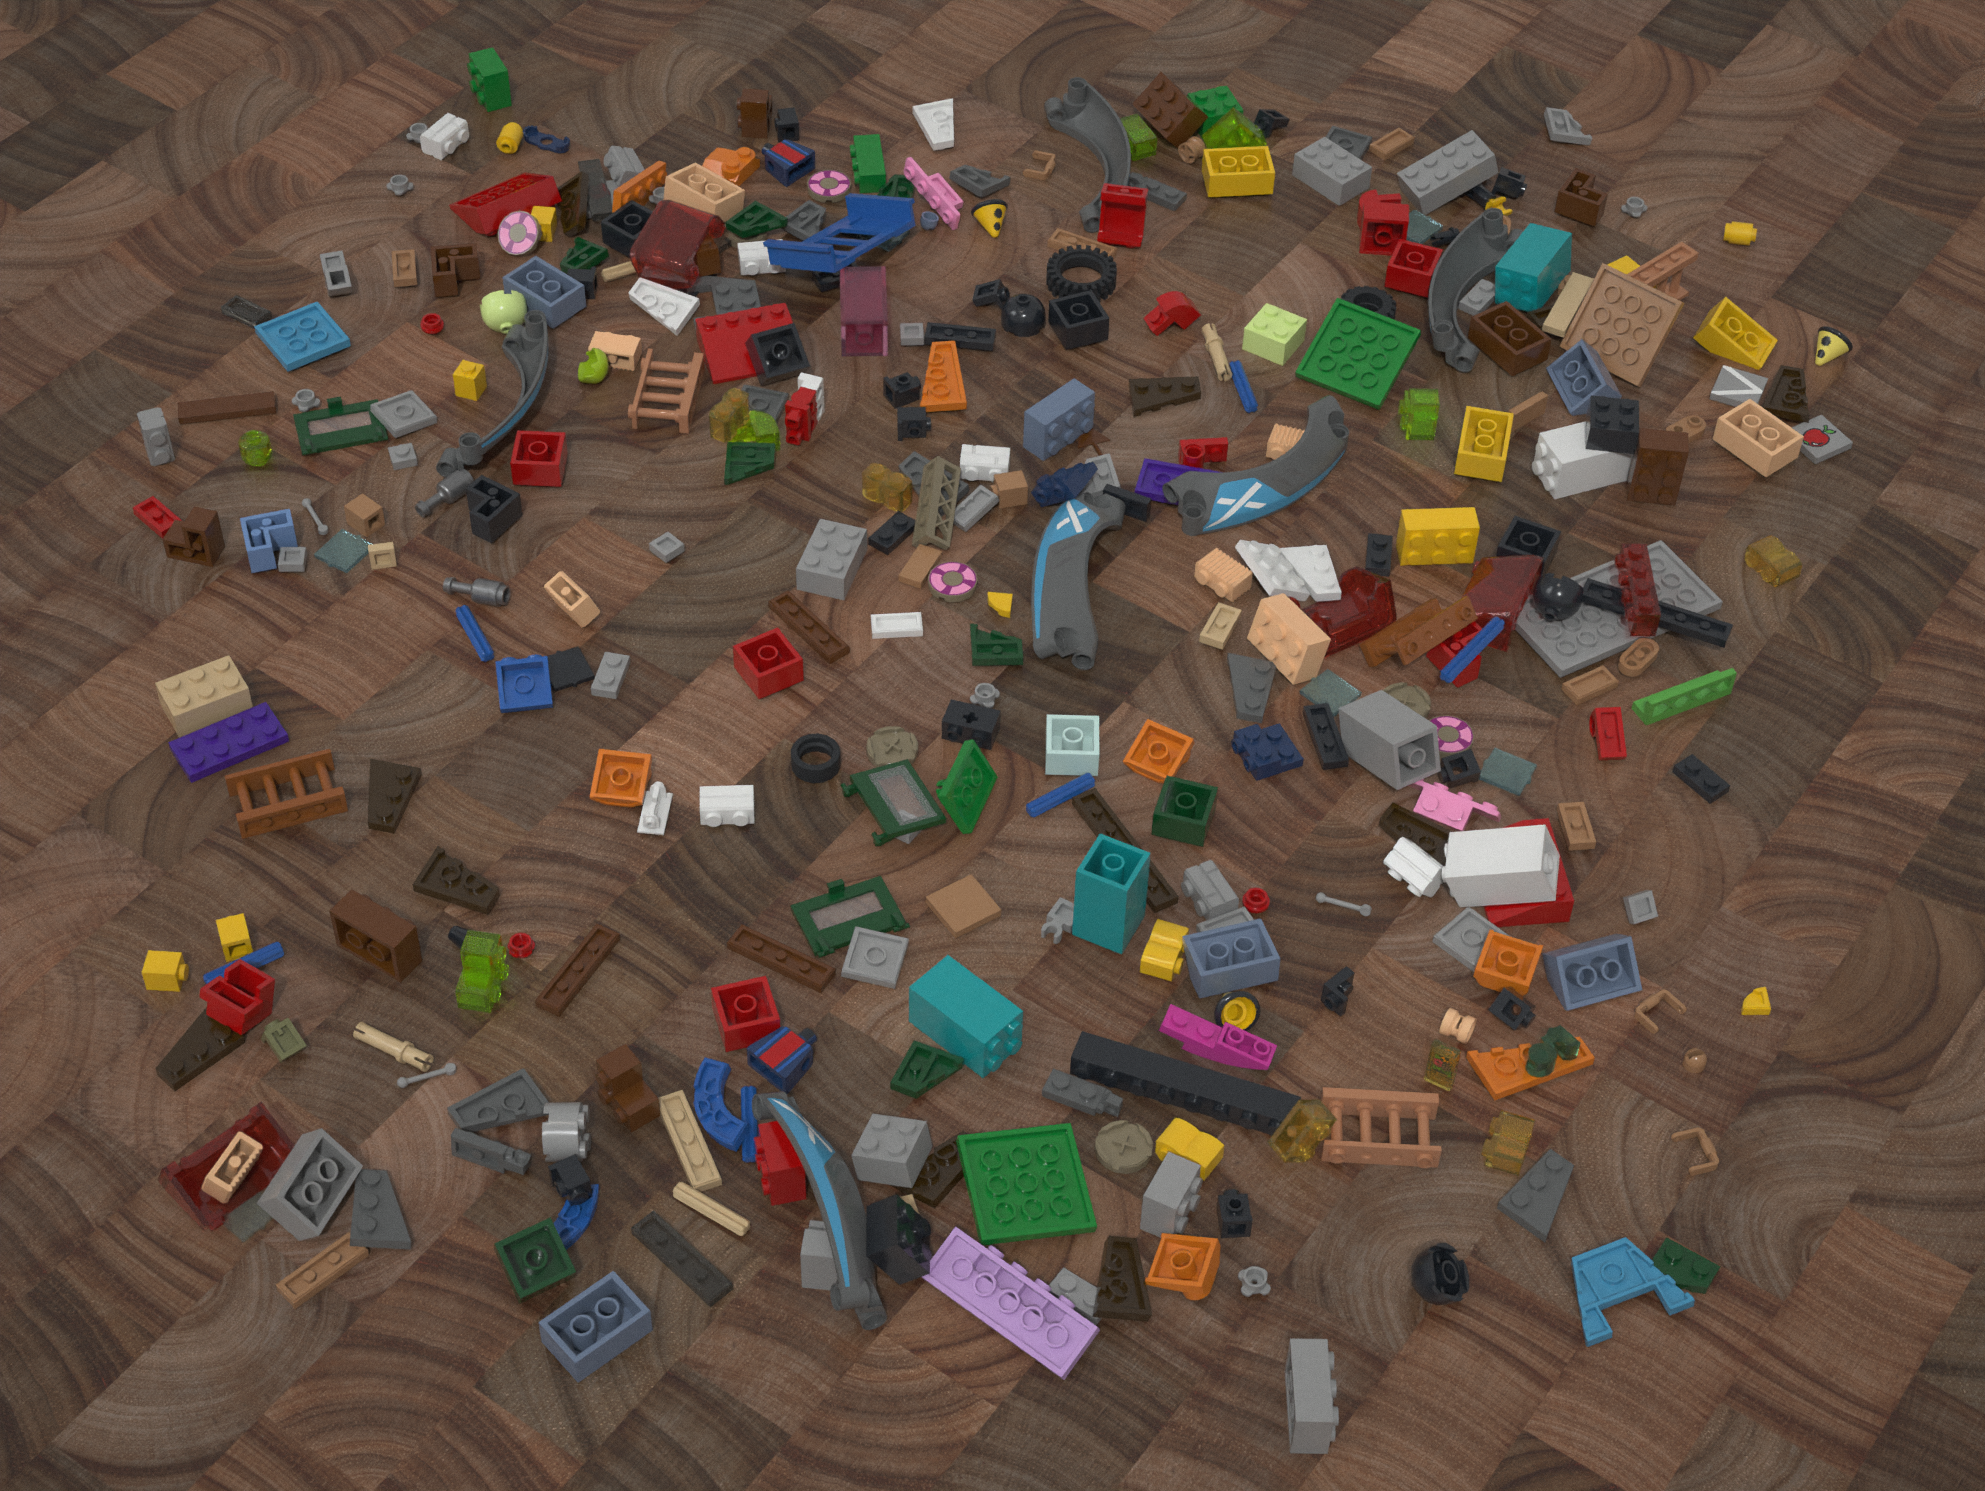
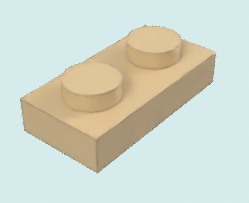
M1218 602L1200 634L1199 642L1223 650L1241 618L1242 610Z

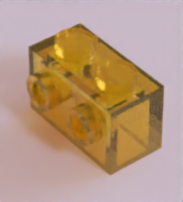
M1320 1099L1298 1100L1267 1143L1284 1163L1306 1162L1314 1156L1315 1149L1319 1143L1329 1136L1331 1127L1337 1119Z

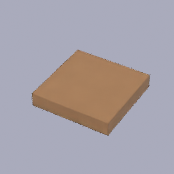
M972 874L926 896V904L955 939L1001 916L1000 907Z

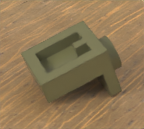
M289 1018L281 1022L279 1019H276L264 1027L265 1031L262 1034L261 1040L263 1043L267 1042L280 1063L306 1049L307 1045Z

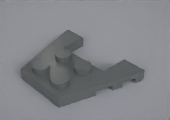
M684 274L687 294L697 291L699 293H712L716 315L761 307L755 280L716 276L699 277L695 274ZM703 317L693 318L695 334H696V322H695V319H697V318H703Z

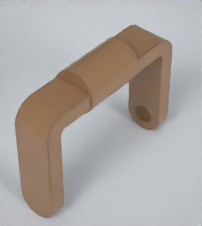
M1035 150L1032 154L1033 158L1048 161L1044 172L1025 169L1023 175L1029 178L1047 180L1056 166V156L1052 153Z
M1664 989L1640 1002V1005L1635 1010V1019L1652 1034H1656L1659 1029L1643 1013L1659 1004L1662 999L1680 1014H1684L1687 1011L1684 1004Z
M1697 1127L1671 1135L1673 1142L1698 1137L1700 1145L1710 1161L1709 1163L1689 1168L1690 1176L1717 1169L1719 1164L1718 1153L1711 1139L1707 1137L1702 1128Z

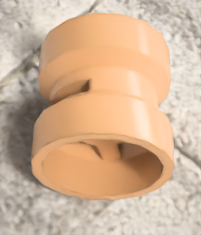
M1449 1008L1441 1023L1439 1033L1447 1037L1452 1035L1456 1037L1458 1042L1467 1044L1477 1019L1469 1015L1464 1017L1459 1014V1011Z

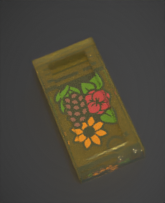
M1435 1039L1430 1047L1424 1080L1450 1091L1455 1082L1461 1050Z

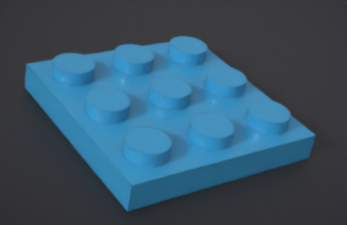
M318 302L254 326L257 336L287 372L351 346L348 336Z

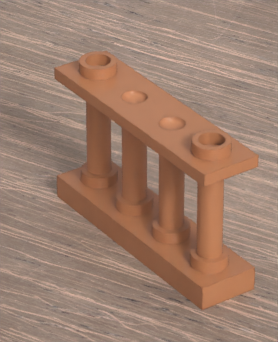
M1680 242L1627 275L1651 287L1657 285V290L1677 300H1682L1689 296V291L1680 286L1683 268L1695 262L1699 253L1683 242ZM1672 276L1671 282L1667 284L1668 277Z
M648 348L646 358L641 360L642 373L634 402L629 404L628 418L632 419V428L637 429L640 417L675 420L676 423H679L680 433H689L705 372L704 353L694 352L693 360L688 362V364L654 361L653 349ZM653 370L687 373L688 377H684V379L652 377ZM649 386L680 388L683 389L684 393L675 395L647 391ZM646 401L679 404L680 409L677 408L674 411L643 408Z
M1323 1087L1320 1113L1331 1115V1140H1324L1321 1161L1336 1164L1345 1162L1438 1168L1442 1150L1441 1146H1430L1429 1119H1436L1439 1105L1438 1093ZM1342 1115L1359 1116L1360 1142L1343 1141ZM1371 1116L1388 1117L1389 1143L1372 1142ZM1400 1118L1417 1119L1418 1145L1401 1144Z

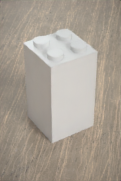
M1585 421L1539 433L1532 470L1552 497L1558 499L1627 481L1633 454L1585 449Z
M1546 825L1449 833V841L1444 847L1446 866L1442 867V879L1444 882H1447L1452 897H1455L1459 907L1556 900L1560 854Z

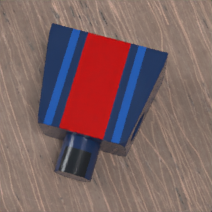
M788 139L775 146L766 143L762 148V154L765 155L766 171L785 187L790 186L815 169V151Z
M782 1026L747 1047L748 1066L787 1095L812 1066L813 1049L811 1045L817 1041V1037L809 1028H805L796 1035L789 1028Z

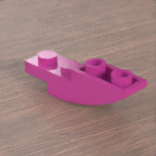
M1170 1004L1159 1029L1160 1032L1184 1042L1181 1048L1183 1050L1219 1063L1241 1068L1268 1070L1277 1045L1225 1022L1223 1027H1220Z

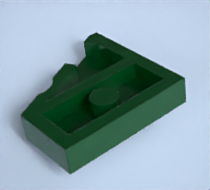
M577 237L574 240V248H569L566 257L560 262V268L566 274L568 269L590 270L609 257L608 249Z
M727 442L724 474L725 485L774 469L775 443Z

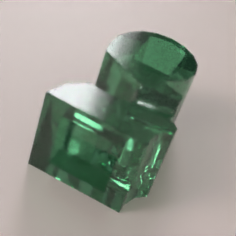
M1561 1025L1549 1028L1546 1035L1541 1038L1540 1043L1534 1044L1529 1048L1525 1063L1526 1071L1534 1077L1550 1075L1554 1071L1557 1055L1562 1060L1576 1059L1581 1042Z

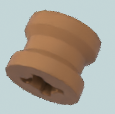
M1193 136L1178 147L1179 156L1184 162L1191 164L1197 158L1203 156V149H1206L1205 144L1200 138Z

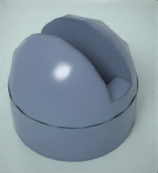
M925 211L921 215L920 225L924 230H933L938 224L939 217L933 212Z

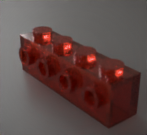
M1622 543L1620 553L1615 555V568L1618 569V585L1621 586L1622 590L1621 600L1625 606V621L1628 622L1630 636L1656 637L1661 613L1647 544Z

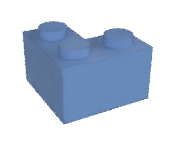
M290 509L240 518L251 573L276 569L273 551H278L281 547H298Z

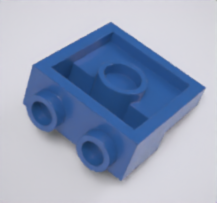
M535 654L524 659L507 657L501 661H495L501 713L553 708L547 656L542 657Z

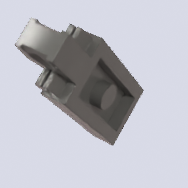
M1135 172L1130 174L1128 186L1148 189V201L1175 211L1187 198V193L1157 180L1143 177Z
M1056 1069L1052 1070L1042 1089V1096L1044 1098L1093 1116L1096 1113L1102 1114L1106 1112L1118 1117L1123 1106V1098L1113 1094L1109 1089Z
M455 1128L451 1134L452 1155L503 1174L506 1170H510L524 1175L531 1165V1155L520 1149L515 1150L498 1141H492L480 1137L473 1132H466Z

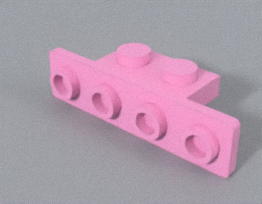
M912 157L906 158L904 167L905 177L913 183L918 192L925 197L930 206L942 217L943 221L952 230L957 229L960 220L958 209L962 208L964 201L939 173L927 176Z
M1424 779L1408 785L1422 791L1413 812L1424 818L1459 832L1465 830L1472 812L1500 822L1501 814L1493 804L1483 802L1481 805L1472 801L1473 797L1468 794L1458 792L1456 795L1449 792V788L1437 782L1431 785L1424 782Z

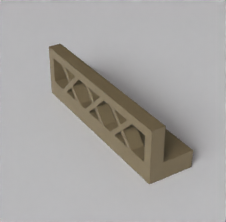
M939 456L923 467L912 546L916 548L919 544L926 545L929 542L944 550L950 547L961 468ZM944 469L952 473V480L948 481L944 474ZM943 487L949 495V500L947 501L941 493V488ZM942 507L946 514V520H942L938 513V508ZM936 527H939L942 532L943 539L935 536Z

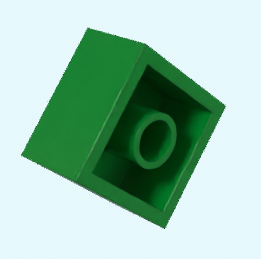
M491 47L468 53L469 63H467V68L472 78L469 81L472 93H476L479 104L483 105L487 112L512 106L508 70L494 48Z
M1227 85L1187 94L1208 116L1196 130L1202 139L1242 131L1244 110Z

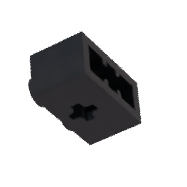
M951 699L942 719L941 739L962 744L966 740H974L979 748L992 750L1000 730L1001 711Z

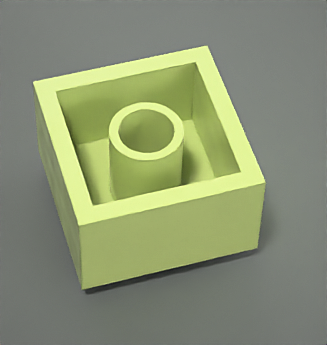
M1266 303L1244 328L1242 349L1283 366L1304 342L1307 319Z

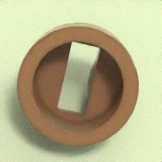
M1698 1048L1689 1049L1684 1055L1683 1067L1691 1073L1702 1072L1707 1063L1704 1051Z

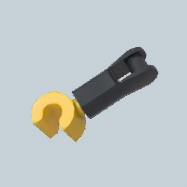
M1481 183L1464 192L1465 195L1475 200L1485 210L1498 208L1502 210L1505 216H1509L1513 212V210H1505L1502 203L1506 201V197L1497 198Z

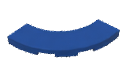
M705 1057L694 1082L695 1093L693 1103L696 1114L703 1128L712 1139L720 1145L737 1152L751 1128L747 1122L733 1116L725 1106L724 1087L731 1068L727 1063Z
M591 1184L593 1197L580 1205L570 1206L566 1199L562 1210L558 1214L554 1226L566 1250L582 1236L592 1221L599 1200V1184Z

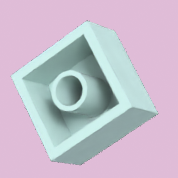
M1047 714L1045 775L1081 776L1085 773H1090L1092 776H1098L1099 716Z

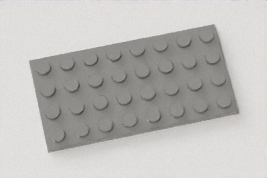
M1662 540L1570 578L1582 587H1584L1587 578L1702 615H1707L1721 609L1723 603ZM1533 594L1502 606L1501 615L1560 678L1626 650L1640 638L1651 639L1670 631L1584 602L1578 612L1570 618L1551 621L1544 618L1533 603Z

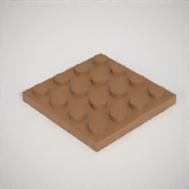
M1602 263L1559 347L1568 351L1583 339L1598 351L1609 372L1641 387L1685 303Z

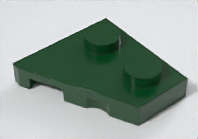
M894 174L888 183L883 184L879 188L877 195L913 198L915 186L905 175Z
M754 201L726 221V229L741 238L788 225L787 217L757 201Z
M970 624L972 666L1023 665L1022 639L1006 636L995 630L988 633L979 630L977 624Z
M914 1040L890 1082V1089L917 1099L961 1070L964 1066V1058Z
M1667 1237L1652 1259L1654 1266L1664 1275H1669L1674 1279L1676 1286L1681 1290L1686 1289L1690 1292L1706 1294L1721 1267Z

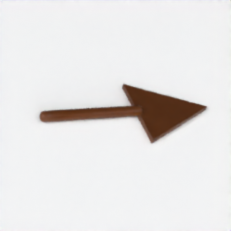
M1092 428L1089 432L1079 436L1078 448L1092 445L1098 456H1101L1103 453L1097 444L1111 440Z

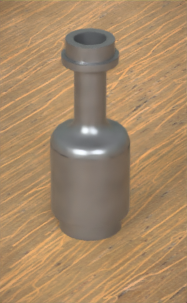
M465 469L456 470L437 484V493L425 502L420 500L415 505L416 512L424 518L431 514L430 510L442 501L447 504L454 503L466 494V488L474 482L473 477Z
M447 577L443 583L444 592L451 595L455 592L471 594V599L475 603L500 607L501 605H507L510 599V587L505 585L504 582L478 578L473 584L457 582L455 577Z

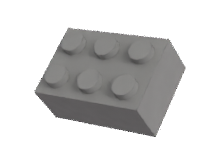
M1326 137L1321 138L1294 155L1292 175L1339 206L1370 187L1372 167Z
M820 519L796 567L797 590L845 600L867 552V529Z
M322 1128L302 1134L256 1204L299 1241L319 1236L363 1165Z
M1290 1339L1285 1365L1290 1453L1328 1454L1330 1442H1335V1426H1338L1339 1410L1338 1406H1333V1398H1336L1337 1386L1336 1379H1331V1370H1334V1352L1328 1351V1339Z

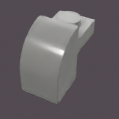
M343 251L320 254L328 296L352 293L351 281Z

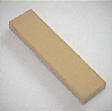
M1575 272L1572 273L1546 318L1542 331L1564 338L1594 278Z
M683 1090L659 1097L661 1118L690 1186L702 1192L722 1185L721 1176Z

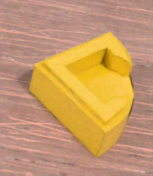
M988 592V605L998 611L1000 616L1010 618L1013 594Z
M1766 987L1754 989L1744 999L1741 1015L1770 1014L1771 1006Z

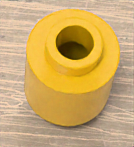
M510 122L503 126L496 141L500 151L506 154H513L517 151L523 138V130L519 124Z
M1735 221L1726 223L1723 241H1729V244L1750 246V243L1756 240L1757 229L1753 228L1752 223Z

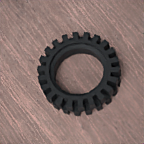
M1072 245L1067 246V252L1061 248L1059 253L1055 252L1052 254V258H1049L1046 285H1048L1049 292L1052 291L1054 297L1059 295V298L1092 290L1098 301L1101 302V298L1103 300L1108 299V295L1111 296L1116 288L1117 264L1113 262L1114 258L1112 256L1108 257L1106 251L1100 253V248L1096 247L1092 251L1089 245H1086V249H1081V245H1076L1074 250ZM1085 267L1099 272L1101 278L1094 282L1077 283L1065 279L1062 273L1070 268Z

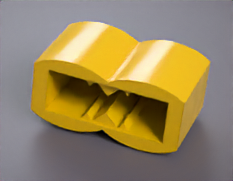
M1157 919L1141 958L1140 972L1171 982L1175 974L1180 975L1184 964L1182 956L1185 953L1182 936L1189 935V928Z
M1175 1118L1156 1140L1155 1153L1162 1162L1169 1151L1201 1165L1200 1178L1204 1181L1223 1158L1224 1144L1212 1135L1200 1132L1187 1121Z

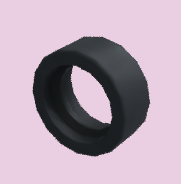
M815 733L800 737L793 743L791 748L792 771L796 777L809 783H823L832 779L838 774L841 767L840 746L833 738L824 734ZM810 752H822L831 757L829 761L819 765L807 764L800 758Z

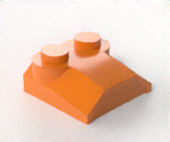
M717 147L705 158L702 166L731 183L740 186L760 167V159H757L755 152L748 147H741L736 151Z
M1147 719L1125 756L1123 764L1143 777L1164 784L1166 775L1174 777L1182 764L1189 760L1191 749L1195 744L1194 739Z
M599 749L590 799L611 806L632 808L643 805L647 784L652 775V755Z
M1490 929L1473 977L1485 988L1501 992L1504 987L1511 986L1516 992L1524 996L1530 989L1543 945L1526 942Z
M1162 1233L1149 1275L1145 1279L1146 1285L1180 1291L1189 1300L1203 1299L1211 1291L1220 1264V1243L1218 1238Z

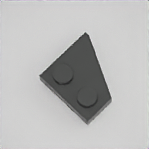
M963 165L950 171L949 177L959 186L966 188L981 198L1009 186L1011 178L1006 175L1001 179L991 177V171L977 169L968 165Z
M808 200L786 216L788 218V225L781 229L804 241L820 232L826 217V208Z

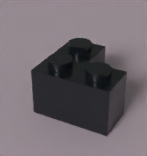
M481 475L466 488L472 534L490 543L494 542L523 515L520 493Z

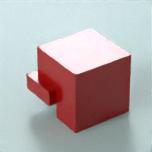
M239 959L225 969L224 978L219 975L200 988L199 998L207 1002L206 1015L243 1035L272 1014L275 979Z

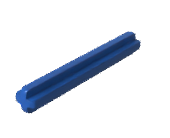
M1493 617L1441 670L1440 679L1446 683H1451L1504 629V620L1499 617Z

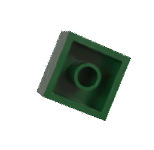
M1166 775L1153 813L1151 835L1203 847L1216 810L1218 787Z
M551 1217L494 1243V1251L519 1304L575 1278L576 1270Z

